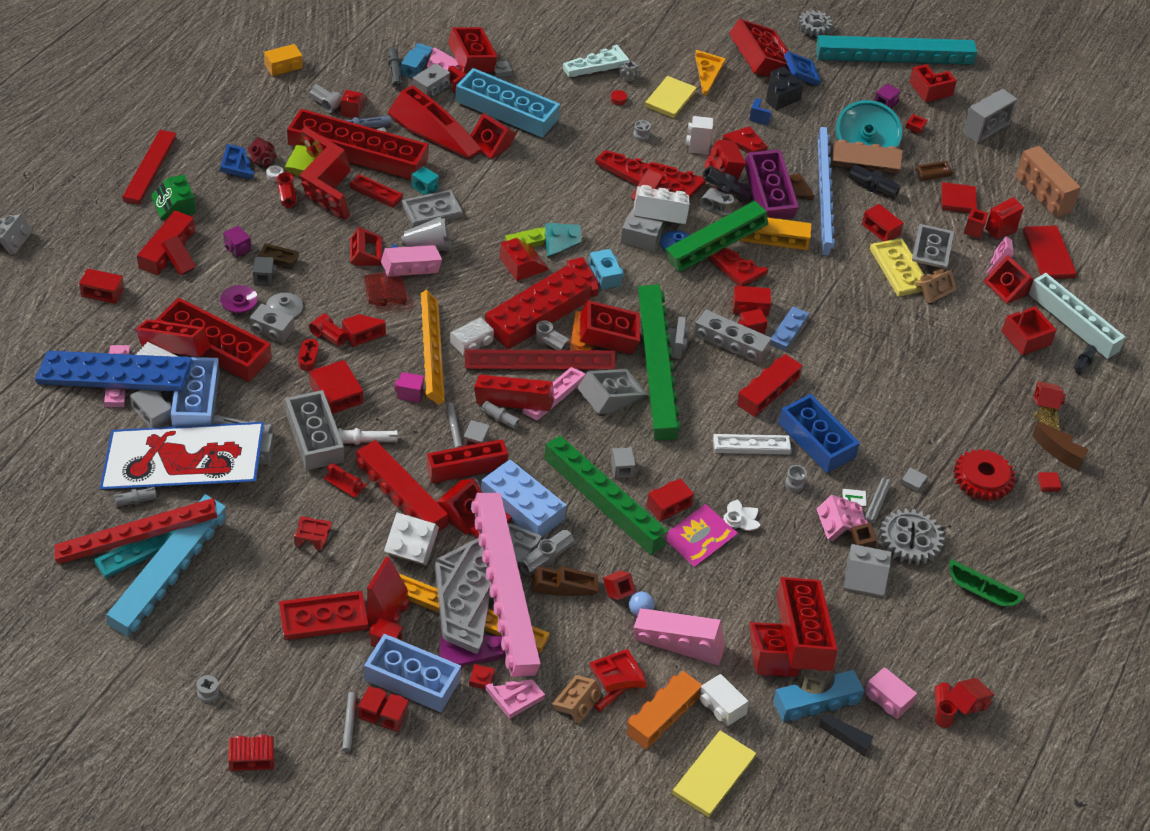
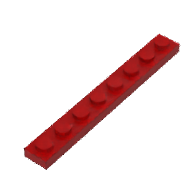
M465 349V368L569 369L571 367L575 369H615V350Z
M214 498L55 544V560L59 565L218 518L216 502Z

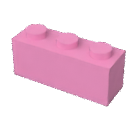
M435 245L385 248L381 260L387 276L438 273L442 258Z

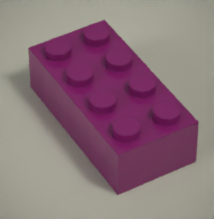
M781 149L748 153L745 160V170L754 200L767 211L768 218L793 219L799 206Z

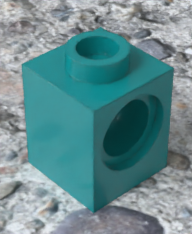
M423 166L412 174L411 187L423 195L432 194L439 188V176Z

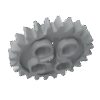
M905 508L904 513L898 509L896 514L891 512L889 517H885V520L882 521L879 535H881L880 541L883 542L882 547L888 548L887 551L891 553L893 552L894 559L899 556L901 557L900 562L906 559L908 564L915 561L919 565L920 560L926 564L928 559L933 561L934 556L938 557L944 545V531H940L941 525H935L936 519L929 520L930 515L923 516V511L917 514L915 509L911 513ZM912 524H914V531H913V536H912V541H913V543H912V549H910V548H909L910 540H911V532H910V531H911V528H912Z

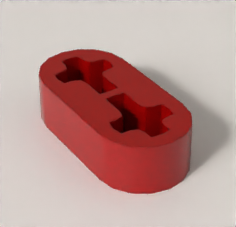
M314 339L303 341L298 355V367L301 370L310 371L315 367L319 354L318 341Z

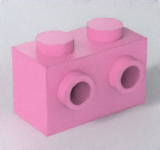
M885 667L868 681L865 694L872 701H875L886 713L896 719L913 706L917 695L914 690Z

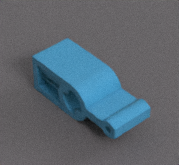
M417 43L415 48L410 50L402 61L401 75L413 78L421 73L426 65L427 58L432 53L433 47Z

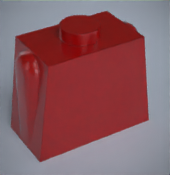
M1012 197L991 208L985 229L995 239L1016 233L1024 207Z

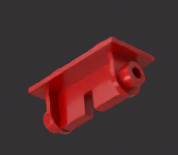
M336 463L328 465L327 470L329 473L323 478L353 498L367 486L360 478L345 472Z

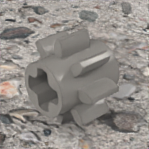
M633 61L624 62V66L620 65V77H623L625 81L635 80V76L639 77V65H636Z

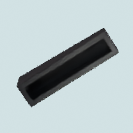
M824 713L820 721V728L865 757L874 736Z

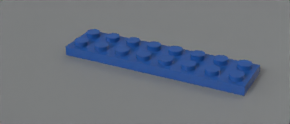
M47 351L35 381L37 384L183 391L193 365V360L191 357Z

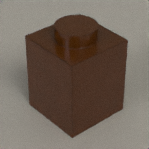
M871 522L851 527V539L854 545L876 549L877 540Z

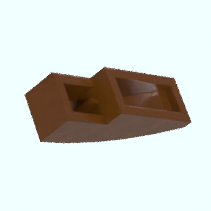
M1038 421L1032 435L1034 439L1057 460L1079 471L1089 449L1071 442L1073 436Z
M538 566L532 575V592L558 596L597 594L599 592L598 575L560 566L558 570Z

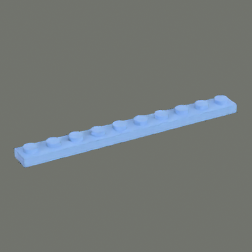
M820 127L818 135L822 255H829L830 250L834 249L835 238H832L834 226H831L834 215L831 214L833 203L830 202L832 201L833 192L830 191L832 187V179H829L831 178V168H829L831 157H828L830 155V135L827 134V127Z

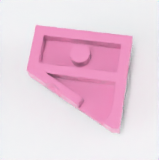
M1006 236L996 248L990 263L992 266L987 270V274H990L1007 255L1013 256V244L1009 237Z
M533 679L522 680L521 682H506V685L493 686V683L486 685V691L509 719L545 699V694Z

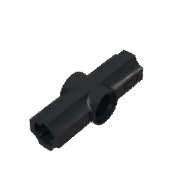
M854 165L849 173L850 179L864 184L865 188L872 193L879 191L895 199L901 189V185L886 179L885 175L878 170L871 172L858 165Z
M708 166L703 172V179L716 186L717 190L731 194L743 203L750 199L752 190L738 182L736 177L723 173L713 166Z

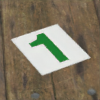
M843 489L844 499L857 502L861 506H866V491Z

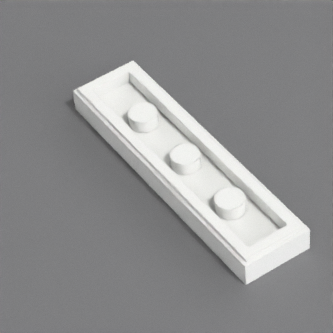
M713 435L714 453L791 454L789 435Z

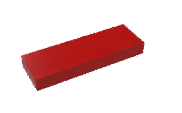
M361 174L350 183L351 189L392 208L403 199L402 193Z

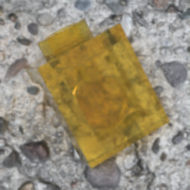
M1042 406L1034 412V417H1038L1039 422L1060 430L1058 409Z

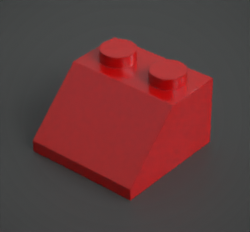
M485 113L482 114L470 134L481 148V152L491 159L508 149L517 135L516 132Z
M518 238L501 243L500 259L516 281L548 271V267L530 244Z
M1007 255L984 282L1009 304L1026 296L1030 292L1035 278L1016 260Z
M475 479L459 481L436 501L448 513V522L465 535L469 534L470 529L475 525V513L471 511L472 501L475 500L477 493H483Z

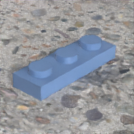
M793 306L771 337L770 345L786 351L808 319L809 313Z

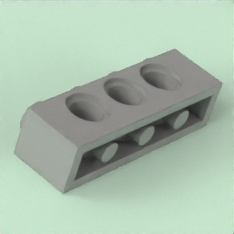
M706 309L695 325L694 336L758 364L761 363L770 348V337Z

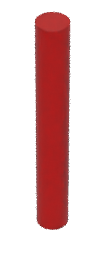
M628 688L611 691L594 705L595 709L598 712L602 711Z

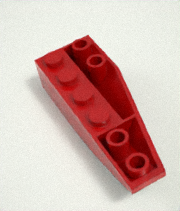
M414 85L401 91L388 111L390 117L410 132L468 159L481 152V148L468 132L444 108Z

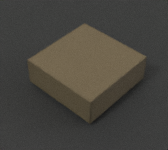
M805 675L801 689L812 694L823 693L825 680Z

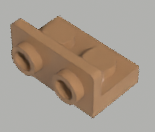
M937 268L933 270L932 274L923 275L920 277V280L915 282V286H922L926 303H932L957 290L952 270H944V268Z
M575 675L552 705L556 711L571 714L574 722L580 724L602 694L596 680Z

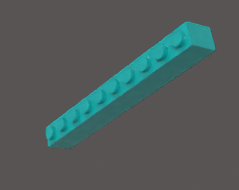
M818 35L815 47L818 60L974 65L977 55L974 40Z

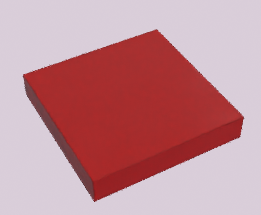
M942 182L941 209L970 213L972 208L977 209L976 186Z

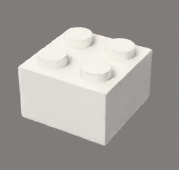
M397 512L384 552L394 557L427 566L439 527L434 523Z

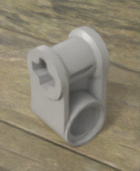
M710 188L700 199L701 206L706 210H710L723 217L733 213L732 204L734 203V197L731 194L724 193L716 188Z

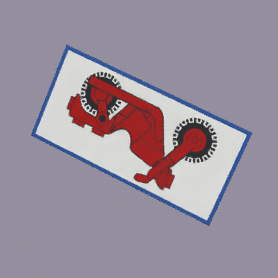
M264 422L111 430L100 489L256 481Z

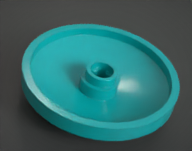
M861 100L849 104L841 111L836 122L835 134L837 141L846 140L848 143L863 142L865 145L870 146L872 144H879L886 148L890 146L898 147L902 138V125L896 113L888 106L877 101Z

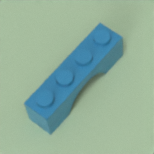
M850 670L835 674L831 688L824 693H808L795 684L776 689L773 702L783 722L788 720L795 721L801 717L814 716L823 711H834L846 705H856L861 702L864 689L855 671Z

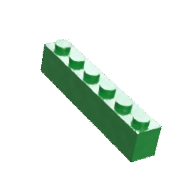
M756 201L751 202L667 247L668 261L678 272L689 268L767 226V211Z

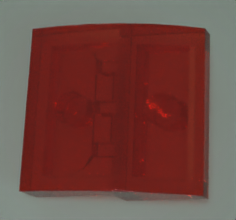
M386 273L364 275L363 280L368 304L386 307L388 302L406 304L408 299L403 276H387Z

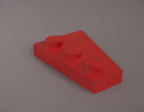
M724 248L708 257L738 286L748 285L767 275L769 270L764 266L762 268L756 266L755 262L750 259L747 261L739 257L738 253L728 248Z

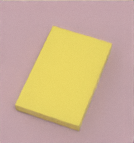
M667 76L645 102V107L675 118L694 95L697 87Z

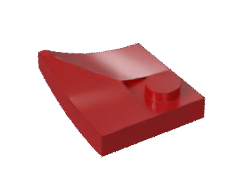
M628 649L589 662L590 670L607 693L623 688L647 687L646 680Z

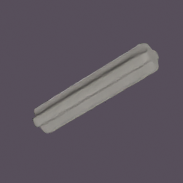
M881 479L865 516V520L868 523H875L890 488V479Z

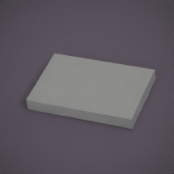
M452 190L402 200L403 209L413 228L440 216H446L447 220L463 217V211Z

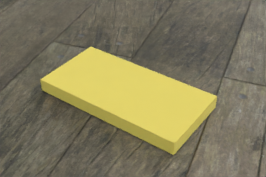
M902 238L870 245L871 252L898 297L923 292L922 286H915V282L920 280L924 273L918 263L912 261V253Z
M719 731L673 789L672 794L709 818L754 760L756 752L724 732Z

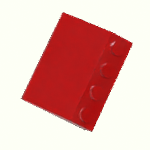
M739 18L729 34L732 37V41L738 46L739 52L745 57V61L752 68V72L756 75L770 76L772 71L781 67H785L790 72L784 57L788 49L776 31L772 28Z

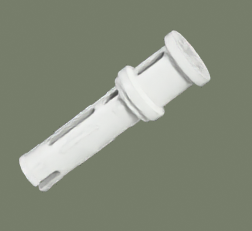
M338 428L343 444H355V446H358L360 443H371L374 440L378 443H397V430L360 431L358 428L354 430Z

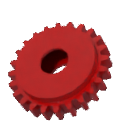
M972 449L971 453L966 451L964 456L960 455L959 460H956L953 470V478L957 479L955 483L960 484L959 489L964 490L966 495L969 494L972 498H978L980 501L987 500L990 502L991 499L997 501L998 497L1003 499L1005 494L1009 495L1016 480V477H1014L1015 471H1012L1013 466L1008 465L1009 461L1005 460L1002 455L1000 456L988 449H979L978 451Z

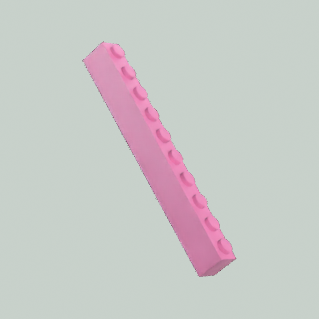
M477 493L475 500L472 501L471 511L475 513V528L479 531V546H482L483 549L482 560L483 563H486L487 567L486 578L490 580L491 584L490 596L494 598V614L498 616L497 627L498 632L502 634V650L506 652V668L510 670L511 677L536 676L540 667V660L501 493Z

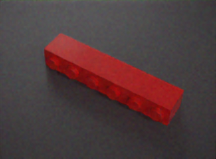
M376 440L356 451L357 467L363 470L369 479L380 487L384 495L387 494L393 504L399 507L404 512V515L434 523L439 527L438 532L448 526V513Z

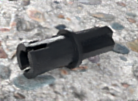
M1087 345L1085 351L1078 356V361L1074 366L1077 374H1082L1087 366L1092 363V358L1097 353L1095 346Z

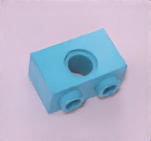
M611 249L591 252L589 267L597 278L600 289L621 286L624 272L619 267L617 257L613 255Z

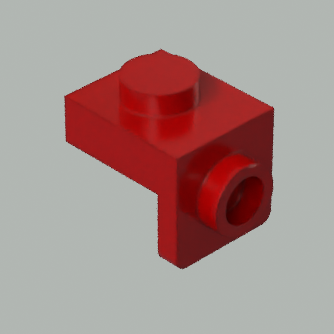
M452 65L448 68V71L450 72V83L453 84L452 92L456 94V85L467 74Z

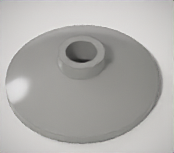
M292 293L275 294L266 303V306L294 316V318L298 317L303 311L302 300Z

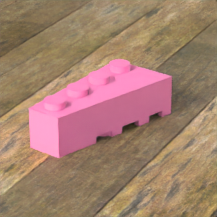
M640 609L634 625L636 641L718 666L720 664L725 649L721 620Z

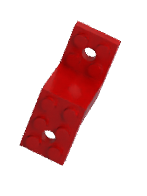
M305 126L301 133L306 146V152L311 157H316L299 175L305 196L310 201L314 200L323 209L327 208L336 217L346 220L350 213L344 194L334 189L351 171L346 152L341 147Z

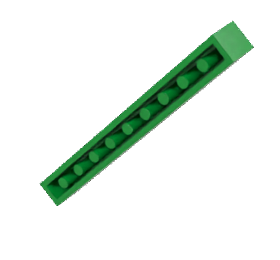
M660 284L638 286L654 441L677 439V431H681L680 420H676V416H679L678 405H674V401H677V392L672 388L675 387V376H671V372H674L673 361H669V358H672L671 347H667V344H670V334L666 333V330H668V319H664V316H667L666 305H662V302H665L664 291L661 292Z

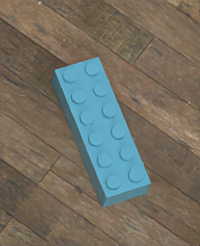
M473 68L456 85V102L542 138L559 120V103Z

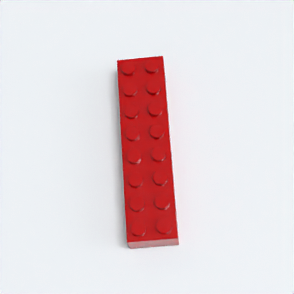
M305 109L299 110L287 128V140L290 146H305L301 130L306 126L344 149L348 162L407 179H412V174L425 166L428 161L429 144Z

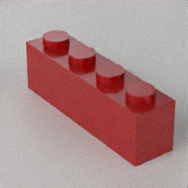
M174 211L137 254L138 268L158 275L162 269H165L170 258L161 244L170 238L178 236L182 244L185 245L187 239L195 233L194 217Z
M147 319L135 329L142 347L149 342L170 353L194 357L204 355L211 347L204 327Z
M787 354L775 359L773 364L769 368H765L759 377L753 378L746 388H742L739 391L737 406L753 417H756L800 378L803 365Z
M479 374L474 385L476 404L481 405L489 401L491 404L501 407L550 411L555 400L553 381Z
M503 439L431 452L427 453L426 469L431 483L493 472L508 461V451Z

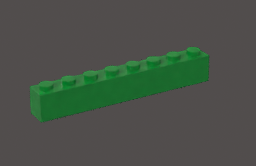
M561 435L545 445L544 460L645 551L653 555L666 546L668 530Z

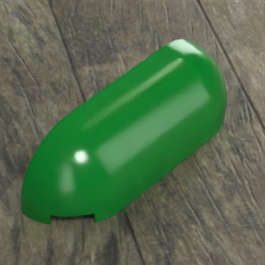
M953 559L949 562L950 575L956 584L998 605L1013 606L1021 602L1025 597L1023 593Z

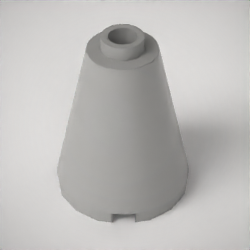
M440 216L404 231V235H401L403 246L435 245L438 251H451L450 230L445 226L448 224L446 216Z

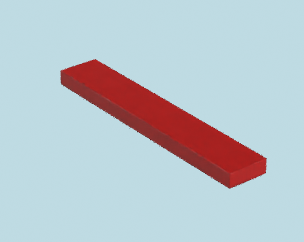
M159 130L122 196L124 202L140 205L177 138L175 132Z

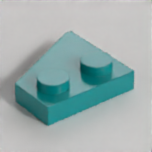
M545 224L547 257L563 252L582 242L581 225Z

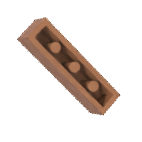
M846 140L835 141L833 146L831 165L848 168L858 165L866 170L898 174L901 169L902 150L895 146L886 148L879 144H872L870 146L865 145L863 142L848 143Z

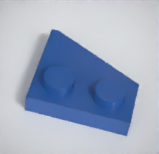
M227 144L219 172L253 180L254 172L250 169V162L246 157L245 149Z

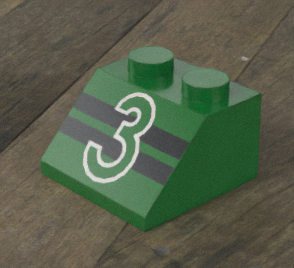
M185 174L167 178L151 194L160 220L168 219L174 211L186 215L196 213L194 195Z

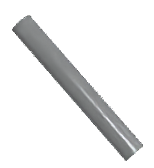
M450 402L446 404L454 446L455 448L463 447L454 404Z
M355 692L348 693L342 751L344 752L351 751L357 697Z

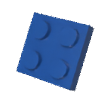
M790 51L786 52L784 57L790 72L797 79L816 86L821 83L813 60Z

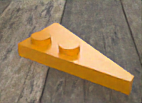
M696 50L695 59L702 94L707 96L723 68L726 58Z

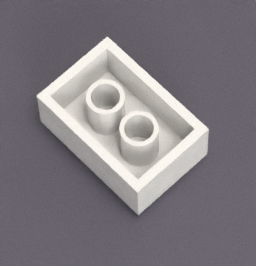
M648 185L637 186L634 216L686 224L690 205L689 195H686L683 191H676L674 193L669 192L665 188L657 190L652 189Z

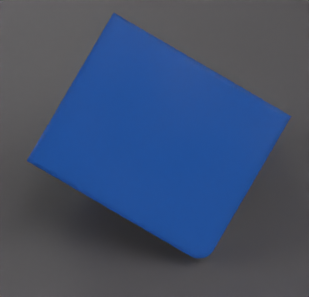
M755 98L751 107L749 121L769 125L772 117L771 111L760 108L762 99Z

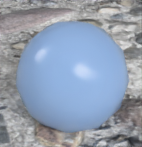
M643 591L635 593L629 601V609L637 617L640 609L654 610L655 607L653 597Z

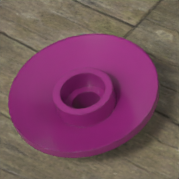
M244 285L231 286L225 289L220 296L222 307L232 313L250 311L256 306L258 301L256 292Z

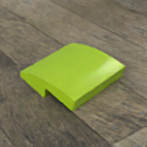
M296 145L284 170L299 177L316 157H311L306 152V146Z

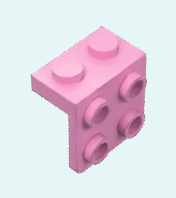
M834 495L827 498L817 508L826 537L831 541L838 538L845 530L851 531V527L868 523L865 520L863 509L859 503Z

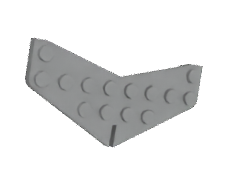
M508 524L518 565V561L538 547L542 536L514 524ZM479 538L439 557L437 562H435L442 637L447 642L478 654L483 642L491 586L490 580L486 578L487 567L486 563H483L482 560L483 549L482 546H479Z

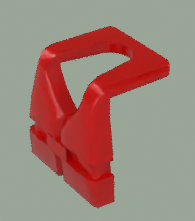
M301 516L297 534H294L295 546L301 547L305 541H310L316 550L322 551L328 538V533L331 530L332 522L321 519L315 521L314 518Z

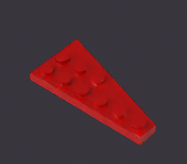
M604 150L595 159L596 165L637 186L646 171L650 169L664 177L657 190L665 188L669 192L674 193L676 191H683L686 195H689V199L707 182L703 179V175L702 177L697 176L691 171L685 173L678 171L675 167L650 162L649 164L642 162V159L635 158V160L629 159L624 154Z

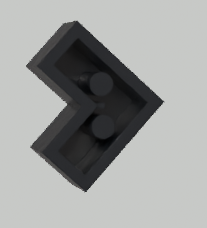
M785 67L774 70L770 75L766 102L775 110H779L800 101L804 84Z

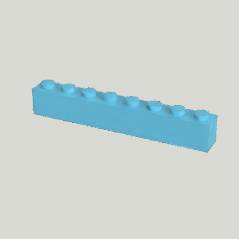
M205 494L199 502L211 499V497ZM215 500L218 518L175 530L106 614V624L127 637L132 631L136 632L141 625L143 617L149 616L156 601L163 599L168 586L174 585L181 570L187 569L193 555L199 554L203 547L202 544L212 538L215 532L214 529L224 523L226 519V506Z

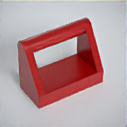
M358 227L350 237V263L356 266H381L383 256L382 236ZM365 243H375L376 256L365 252Z

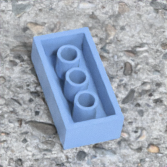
M191 357L193 365L183 391H174L171 410L172 427L213 424L220 375L218 358Z
M508 460L482 479L481 491L483 493H501L505 512L511 515L512 521L521 528L543 537L565 520L566 504L512 460Z
M386 634L382 636L364 665L365 681L439 712L443 711L461 676V665Z

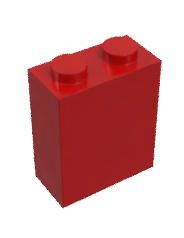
M345 360L309 371L310 386L314 392L324 391L332 414L363 404V389Z

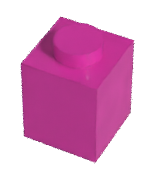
M402 372L400 379H396L394 389L397 391V399L420 403L424 390V376Z

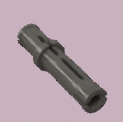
M390 48L388 50V66L390 67L392 86L395 89H399L403 86L400 70L401 60L398 57V50Z

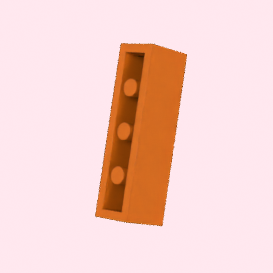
M682 671L678 676L674 675L664 689L660 688L651 702L647 701L637 715L634 714L629 718L627 722V735L647 750L700 698L702 684L685 671Z

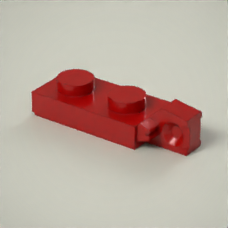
M579 257L568 260L566 266L568 265L592 285L591 298L598 296V280L585 259Z

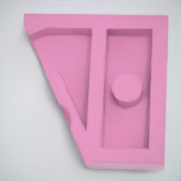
M433 48L426 69L437 63L447 71L452 65L461 70L455 58L437 48Z

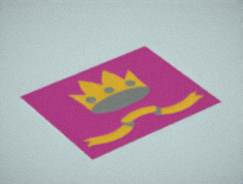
M704 504L668 531L666 541L695 567L738 533L709 506Z

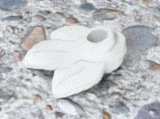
M739 500L728 504L727 513L724 515L723 520L733 529L741 528L745 531H753L760 527V524L755 520L758 512L757 508L742 507Z

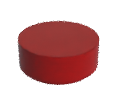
M615 90L611 93L610 100L615 105H623L627 102V94L622 90Z

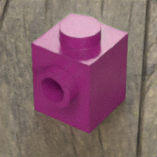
M887 83L876 92L874 101L880 102L889 108L897 106L900 101V90Z
M239 225L223 232L224 246L236 258L251 251V238Z

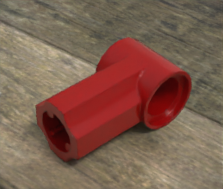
M282 172L277 177L281 205L286 208H292L297 204L293 175L288 172Z
M325 313L309 324V329L314 336H323L336 346L344 344L347 338V332L335 325L331 317Z
M942 682L939 685H935L934 688L936 706L934 720L938 726L948 728L954 722L957 707L946 698L952 691L953 686Z

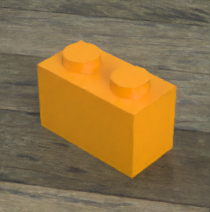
M292 44L265 51L264 65L271 76H276L302 69L303 57L297 46Z

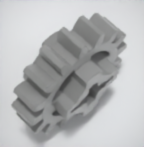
M814 10L812 12L806 11V14L802 13L799 16L798 27H800V31H804V34L818 37V35L829 34L833 21L830 20V16H826V13L822 14L820 11L815 12Z

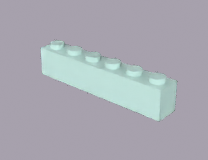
M1047 273L1034 279L1029 295L1088 344L1095 346L1097 351L1107 359L1120 352L1125 340V336Z

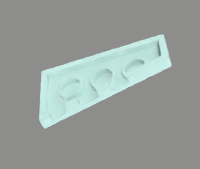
M614 45L611 50H600V53L597 55L591 53L585 59L577 58L563 63V70L568 77H577L582 74H592L593 72L620 68V65L624 66V62L629 61V59L618 45Z

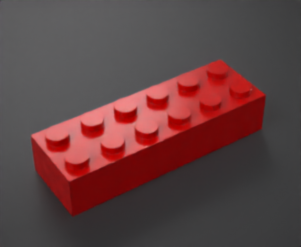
M567 265L485 313V321L494 329L493 337L509 350L536 334V326L540 321H548L552 324L584 305L591 298L592 285Z
M179 297L155 319L157 321L204 327L211 347L200 357L218 358L220 368L247 382H250L272 359L271 343Z
M780 577L777 602L791 668L833 671L838 649L821 580Z

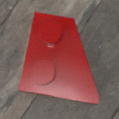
M750 126L722 136V140L735 141L738 149L744 150L746 153L767 151L768 146Z

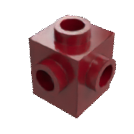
M260 137L248 147L252 157L251 160L257 166L261 165L267 168L277 157L273 144Z

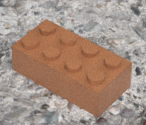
M1040 146L1023 151L1015 177L1056 218L1072 213L1081 187Z

